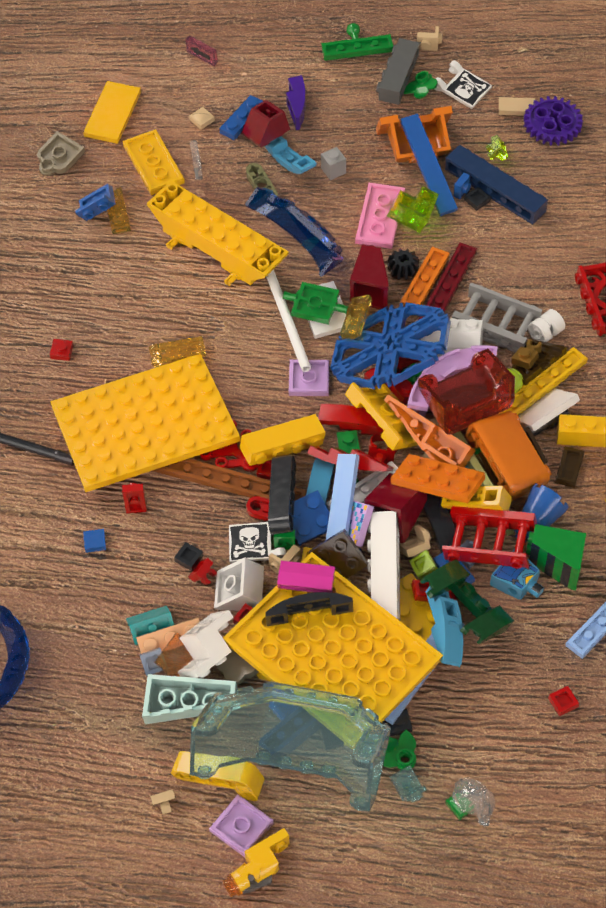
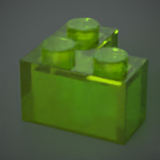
M424 186L420 188L415 197L400 190L391 204L387 217L421 233L429 221L439 194Z

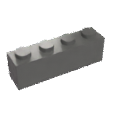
M399 38L397 45L394 44L392 57L388 58L387 69H384L382 73V81L377 84L376 92L379 93L380 101L400 104L403 92L419 57L420 42Z

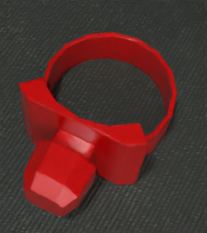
M382 433L373 435L370 440L368 455L386 464L391 461L394 463V455L398 450L392 451L391 448H387V450L377 448L374 442L384 441L381 438Z

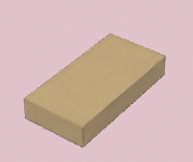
M499 97V115L524 116L525 110L528 109L529 104L533 105L535 98Z

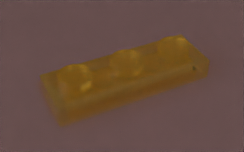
M370 295L353 297L351 299L340 332L342 340L361 337L372 303Z

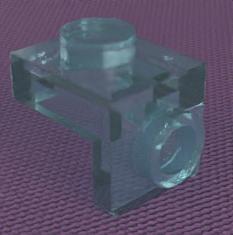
M410 765L389 777L402 801H411L413 803L422 798V793L427 790L425 785L420 784Z

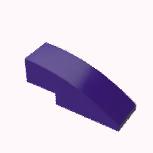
M302 75L288 78L289 92H286L287 107L296 130L301 128L306 107L305 84Z

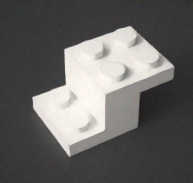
M229 610L211 613L180 637V640L193 658L191 662L177 672L180 677L204 678L211 672V667L214 665L218 666L227 660L226 656L232 651L219 631L225 629L229 625L228 621L233 618Z

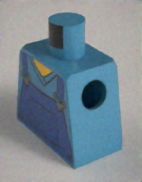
M529 559V568L522 567L516 569L511 566L500 565L491 575L490 586L518 600H521L527 592L538 598L544 590V587L537 583L540 571Z

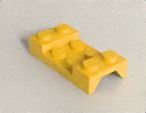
M355 382L351 383L345 395L356 408L364 407L376 420L378 425L384 430L381 438L392 451L418 445L402 421L385 402L387 395L397 399L385 384L381 385V389H378L377 385L375 389L359 388Z

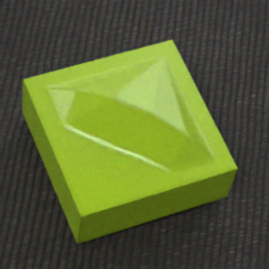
M428 550L409 560L420 580L438 569Z

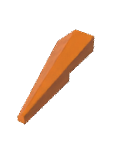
M386 396L385 402L392 408L395 415L402 421L405 428L430 459L466 467L476 449L411 408H407L406 405L392 396Z

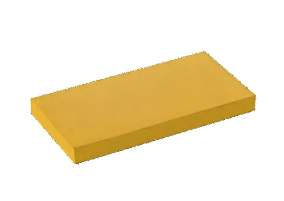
M107 81L84 129V137L118 144L141 94V88Z
M156 129L123 141V146L150 195L158 193L170 181L178 185L185 183L184 177Z

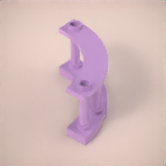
M476 345L462 350L460 348L438 357L439 361L424 369L413 385L407 408H411L425 417L431 405L443 394L463 386H484L483 383L489 378L490 368L495 367L498 347Z

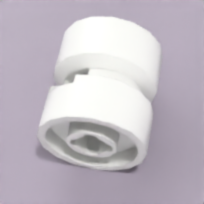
M549 309L540 318L535 319L528 325L531 337L534 340L548 342L553 336L558 335L565 329V322L562 316L553 309Z

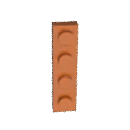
M435 247L430 249L400 301L404 307L406 305L405 302L419 305L424 303L449 259V252Z

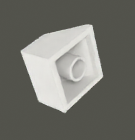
M245 557L218 570L214 609L239 611L245 603L254 608L263 599L264 566Z

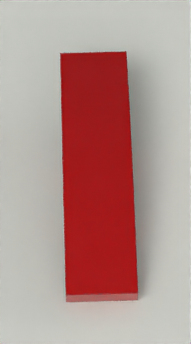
M321 404L318 419L321 425H339L341 430H360L361 434L375 435L384 432L364 407L356 408L355 406L341 404Z
M310 446L307 452L314 457L336 465L338 454H349L339 448L331 447L328 452L318 446ZM352 449L350 453L360 456L358 470L393 471L394 469L361 450Z

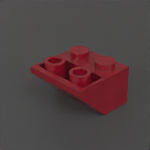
M264 100L251 108L242 134L259 147H263L277 137L283 136L291 129L285 112L268 100Z

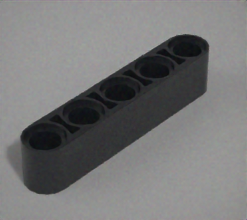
M293 454L272 458L268 527L271 535L293 532L296 462Z

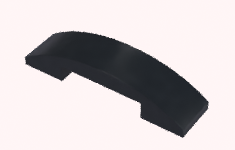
M427 493V501L423 509L433 529L437 546L440 552L443 553V545L452 546L455 526L448 508L441 506L442 497Z
M315 592L294 596L274 605L265 612L266 625L288 623V615L330 608L332 615L353 612V598L330 592Z

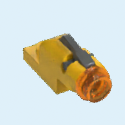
M285 828L244 851L247 864L244 862L223 880V884L231 897L235 895L240 896L241 894L245 895L272 883V876L279 871V863L273 853L284 851L288 844H290L289 834Z

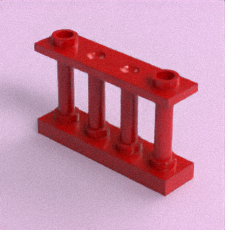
M460 506L451 507L452 521L457 525L452 546H442L445 560L453 561L456 559L458 562L503 565L516 569L522 567L529 568L527 553H523L527 532L534 531L535 524H537L535 513ZM467 525L477 526L472 548L460 547L464 528ZM487 527L498 528L493 550L481 549L485 528ZM508 529L519 530L514 552L502 551L505 533Z

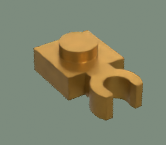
M529 339L526 343V348L520 346L511 358L512 364L530 369L539 358L538 353L542 350V342L533 346L532 339Z

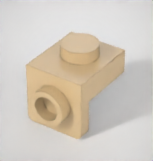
M436 26L435 33L417 32V42H420L419 50L438 51V44H442V33H439V26Z
M419 524L414 526L416 537L406 540L404 544L399 543L400 552L408 558L418 556L421 552L431 549L429 543L431 540L430 533Z
M294 544L281 559L271 553L268 556L270 568L274 572L279 573L281 560L301 563V548Z

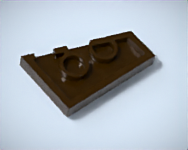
M532 339L533 346L542 342V350L538 353L539 358L530 369L513 365L512 368L520 372L523 377V385H527L565 355L567 347Z

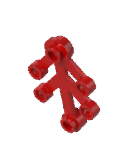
M233 420L235 427L237 429V423L235 420ZM245 429L241 432L240 436L242 437V435L252 431ZM237 443L210 451L207 455H200V458L204 461L210 458H217L215 466L226 469L242 467L244 470L252 472L259 466V464L249 466L242 451L238 449ZM225 456H235L238 459L227 460Z

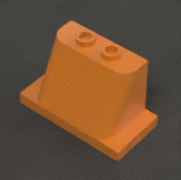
M452 106L434 108L431 114L419 116L436 158L451 151L446 123H448L453 113ZM398 115L379 118L376 133L377 135L388 134L396 162L409 161V163H417Z

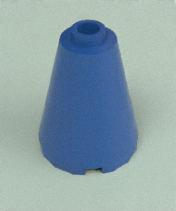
M535 483L531 488L522 512L535 513L538 525L550 526L568 510V504L565 502L563 505L560 502L562 497L544 485H541L539 488L537 487L538 484ZM514 530L517 538L519 530ZM528 531V532H527L525 543L528 541L529 532H534V531Z

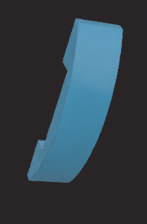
M282 136L277 137L265 146L274 159L292 173L302 174L317 166V162L309 156L305 155L302 157L288 147L287 140Z
M317 457L315 458L306 495L318 490L326 505L335 464L323 461Z

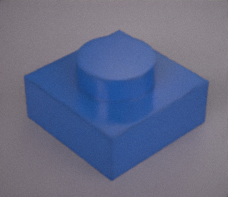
M463 172L454 184L453 197L461 199L464 193L467 194L471 187L469 174Z

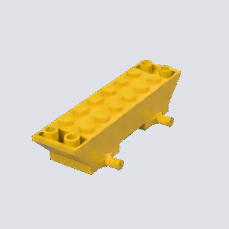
M170 181L147 202V206L163 226V232L172 237L166 243L167 248L172 250L174 246L180 243L191 249L196 247L221 262V268L230 273L224 280L228 286H231L236 279L244 281L251 286L257 279L265 278L289 254V251L173 181Z

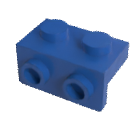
M106 184L80 199V208L75 210L76 215L88 221L116 205L113 186Z

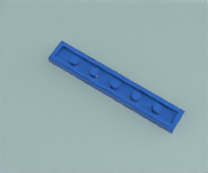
M414 114L401 118L400 123L439 216L456 212L458 209L419 115Z

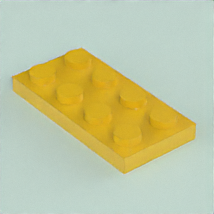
M410 573L400 579V622L426 641L432 634L431 629L435 625L429 602L414 600L411 583L413 579H417Z

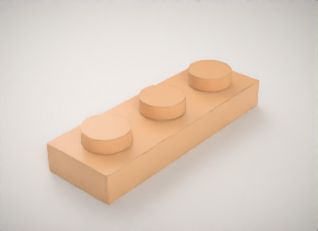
M199 618L190 619L136 637L141 654L159 647L164 652L183 646L184 644L180 637L200 622Z

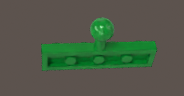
M351 23L346 28L347 34L352 39L321 43L324 61L392 52L393 49L391 34L359 38L360 27L356 23Z

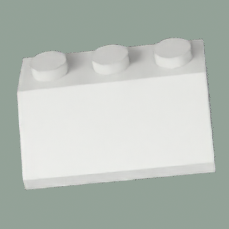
M450 318L451 325L447 351L444 350L445 354L459 348L462 350L471 348V346L482 345L483 320ZM434 331L431 335L421 338V340L433 343L439 342L441 331Z

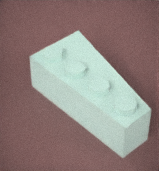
M148 674L142 713L144 723L146 725L235 711L238 692L236 681Z

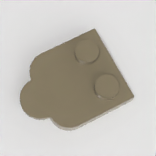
M57 131L37 153L41 174L50 176L55 172L58 174L67 172L86 152L85 148Z
M231 648L232 652L226 656L227 660L217 666L220 673L224 675L225 680L236 681L237 685L242 683L245 678H252L259 672Z

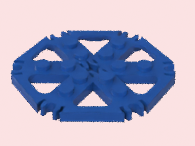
M405 302V307L403 303H400V306L394 309L393 305H390L389 309L387 306L344 330L346 336H339V340H336L330 368L334 376L341 383L351 384L355 382L360 387L375 389L376 385L378 389H381V385L384 383L391 387L392 382L395 386L436 364L435 362L439 361L438 354H445L444 350L447 351L451 325L449 316L441 308ZM411 315L423 316V318L405 327L407 317ZM384 321L382 333L366 330ZM434 331H441L439 342L433 343L420 340L425 336L431 335ZM356 348L362 350L343 360L347 349ZM399 357L421 361V363L415 364L404 372L397 374ZM376 364L374 375L370 380L354 377L355 374Z

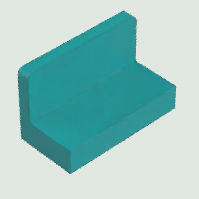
M167 606L126 618L135 645L138 644L136 637L174 625L171 612Z

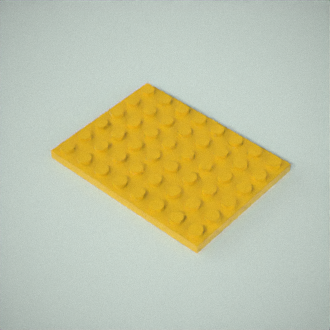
M201 353L50 401L85 493L241 441L240 435Z
M313 552L301 562L329 566ZM335 571L332 593L352 597L353 612L332 615L330 608L291 614L288 615V623L267 626L265 612L271 607L291 597L313 593L280 589L276 586L223 639L228 647L355 751L441 662L440 660L443 655L337 571Z

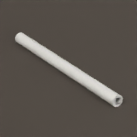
M273 269L266 276L301 370L308 372L311 369L309 360L286 300L283 299V292Z

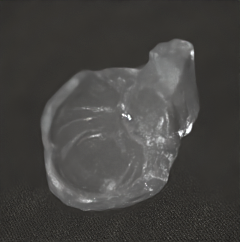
M469 777L456 781L452 798L460 812L476 815L480 825L484 827L489 826L491 815L495 810L496 800L493 793L482 782Z

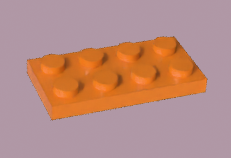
M408 454L392 475L391 484L468 504L485 480V472Z

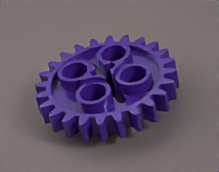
M547 96V100L541 97L539 102L534 100L533 105L529 104L528 109L525 110L523 121L524 127H527L526 133L531 132L530 137L536 136V141L543 140L542 144L549 142L550 146H552L553 142H556L557 146H559L561 141L567 144V139L572 142L573 137H578L583 124V115L580 114V109H576V104L570 105V100L563 102V97L557 100L556 96L553 99Z

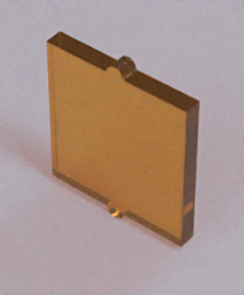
M179 633L174 634L154 662L166 672V676L180 677L178 671L193 660L180 640L181 635Z

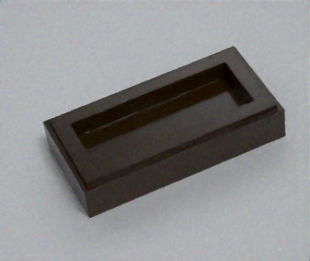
M564 447L555 479L556 484L575 488L585 451Z

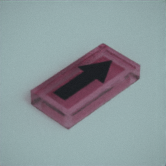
M190 35L186 38V50L188 53L212 66L218 63L216 49Z

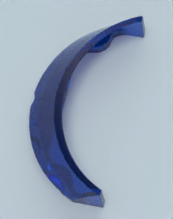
M257 187L245 203L248 208L267 217L292 235L313 257L319 268L320 277L335 268L344 259L341 256L343 250L341 246L334 243L335 238L309 213L298 209L295 203L289 199L276 196L268 188Z
M0 605V632L5 640L8 660L0 680L1 709L13 698L25 679V673L29 666L30 649L23 626L9 609Z

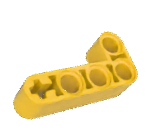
M186 751L178 753L171 771L175 778L183 781L235 789L242 798L249 801L258 800L265 780L258 768L250 762Z

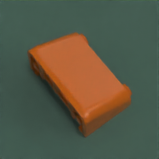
M506 411L469 425L465 434L469 443L475 441L476 449H481L499 480L497 485L505 488L512 497L511 502L530 493L535 483L538 484L537 487L539 488L541 485L548 484L551 471L546 464L544 465L523 430L517 413Z

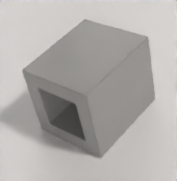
M337 147L321 153V169L329 180L346 174V158Z

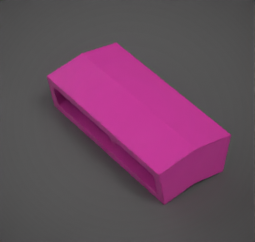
M281 560L277 587L313 593H332L335 567Z

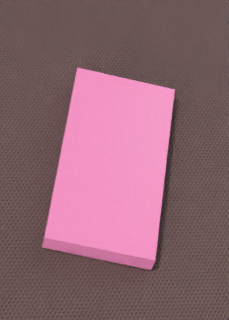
M375 183L368 184L355 244L393 248L405 188Z

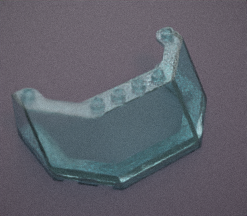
M272 681L263 683V687L253 689L252 686L235 689L234 694L225 695L223 692L212 696L191 725L190 775L197 776L200 779H209L221 767L251 761L259 765H271L280 769L300 771L304 774L311 773L325 778H337L352 793L349 800L350 805L358 811H370L376 800L391 727L387 723L382 724L378 721L379 716L370 708L365 709L358 697Z

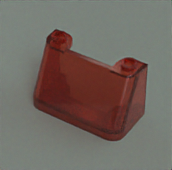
M487 348L473 355L471 368L439 382L433 374L424 375L418 378V388L440 428L447 435H451L469 427L470 424L478 420L494 416L509 409L515 399V376Z

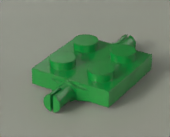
M302 282L296 294L286 291L283 293V299L294 301L291 316L329 325L335 311L345 314L348 311V306L337 304L340 295L337 289Z

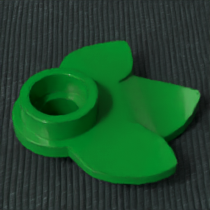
M421 71L415 76L416 80L406 86L403 93H414L416 99H422L428 94L429 90L437 87V79L432 78V75L427 71Z
M405 730L399 740L382 736L381 749L383 753L376 757L377 761L387 768L412 769L416 764V755L414 753L416 741L413 735ZM408 758L409 762L404 763L401 759Z

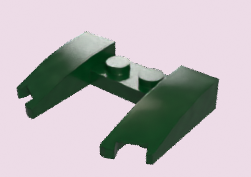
M455 559L422 578L420 582L422 584L430 583L429 586L432 590L427 592L430 599L450 590L476 617V619L463 626L460 631L466 635L469 630H472L475 636L479 637L477 643L481 644L504 633L514 620L500 605L493 609L490 607L489 602L475 591L472 584L466 581L470 574Z

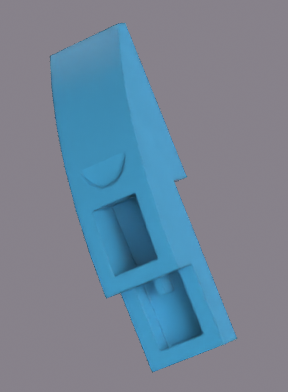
M429 586L428 589L425 591V592H426V595H427V592H428L429 590H432V589L430 588V586ZM448 592L431 599L427 595L435 625L431 629L437 651L443 655L440 661L443 664L460 667L463 657V633L460 630L463 626L458 601L450 599Z

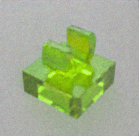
M498 135L491 137L492 144L486 146V149L490 152L487 156L491 160L497 156L501 161L507 159L508 154L505 143Z

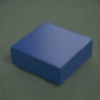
M104 529L83 531L85 553L106 550Z

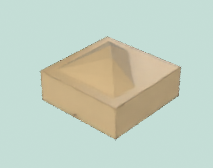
M204 107L189 115V120L200 130L215 121L214 116Z

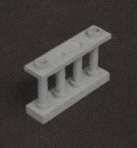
M470 283L468 297L471 298L463 313L454 311L452 318L479 320L470 316L478 301L488 304L481 318L483 320V340L516 353L520 346L525 347L527 338L524 335L528 330V325L535 319L540 318L542 309L484 288L481 285ZM496 308L506 311L498 327L488 323ZM513 315L525 318L516 334L506 330Z

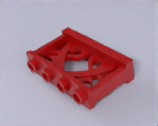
M606 262L589 266L580 265L578 266L577 273H575V282L581 288V298L586 302V312L588 315H591L592 328L596 330L598 337L606 334V323L602 319V316H606V303L598 298L606 287V276L604 275L606 273ZM597 275L601 278V281L596 277H592V280H594V282L590 283L588 282L587 277Z

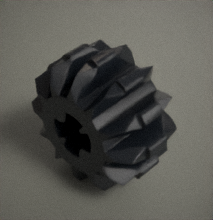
M400 248L398 252L393 250L392 255L388 257L387 269L391 272V276H397L398 280L401 277L407 280L408 276L414 278L415 273L419 270V258L416 256L415 251L409 252L408 248L405 251Z

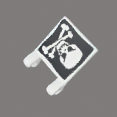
M453 60L450 63L449 72L457 75L447 85L441 78L437 77L438 85L434 90L444 92L470 109H473L492 88V85L465 70L457 61Z
M268 522L229 525L230 563H235L245 557L252 561L269 560L268 556L271 553L281 559L286 554V550L283 547L271 550V534Z

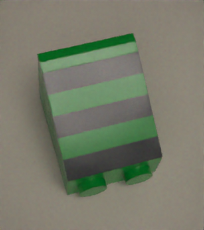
M535 524L534 532H529L526 553L530 555L529 560L541 572L565 587L576 591L586 533Z

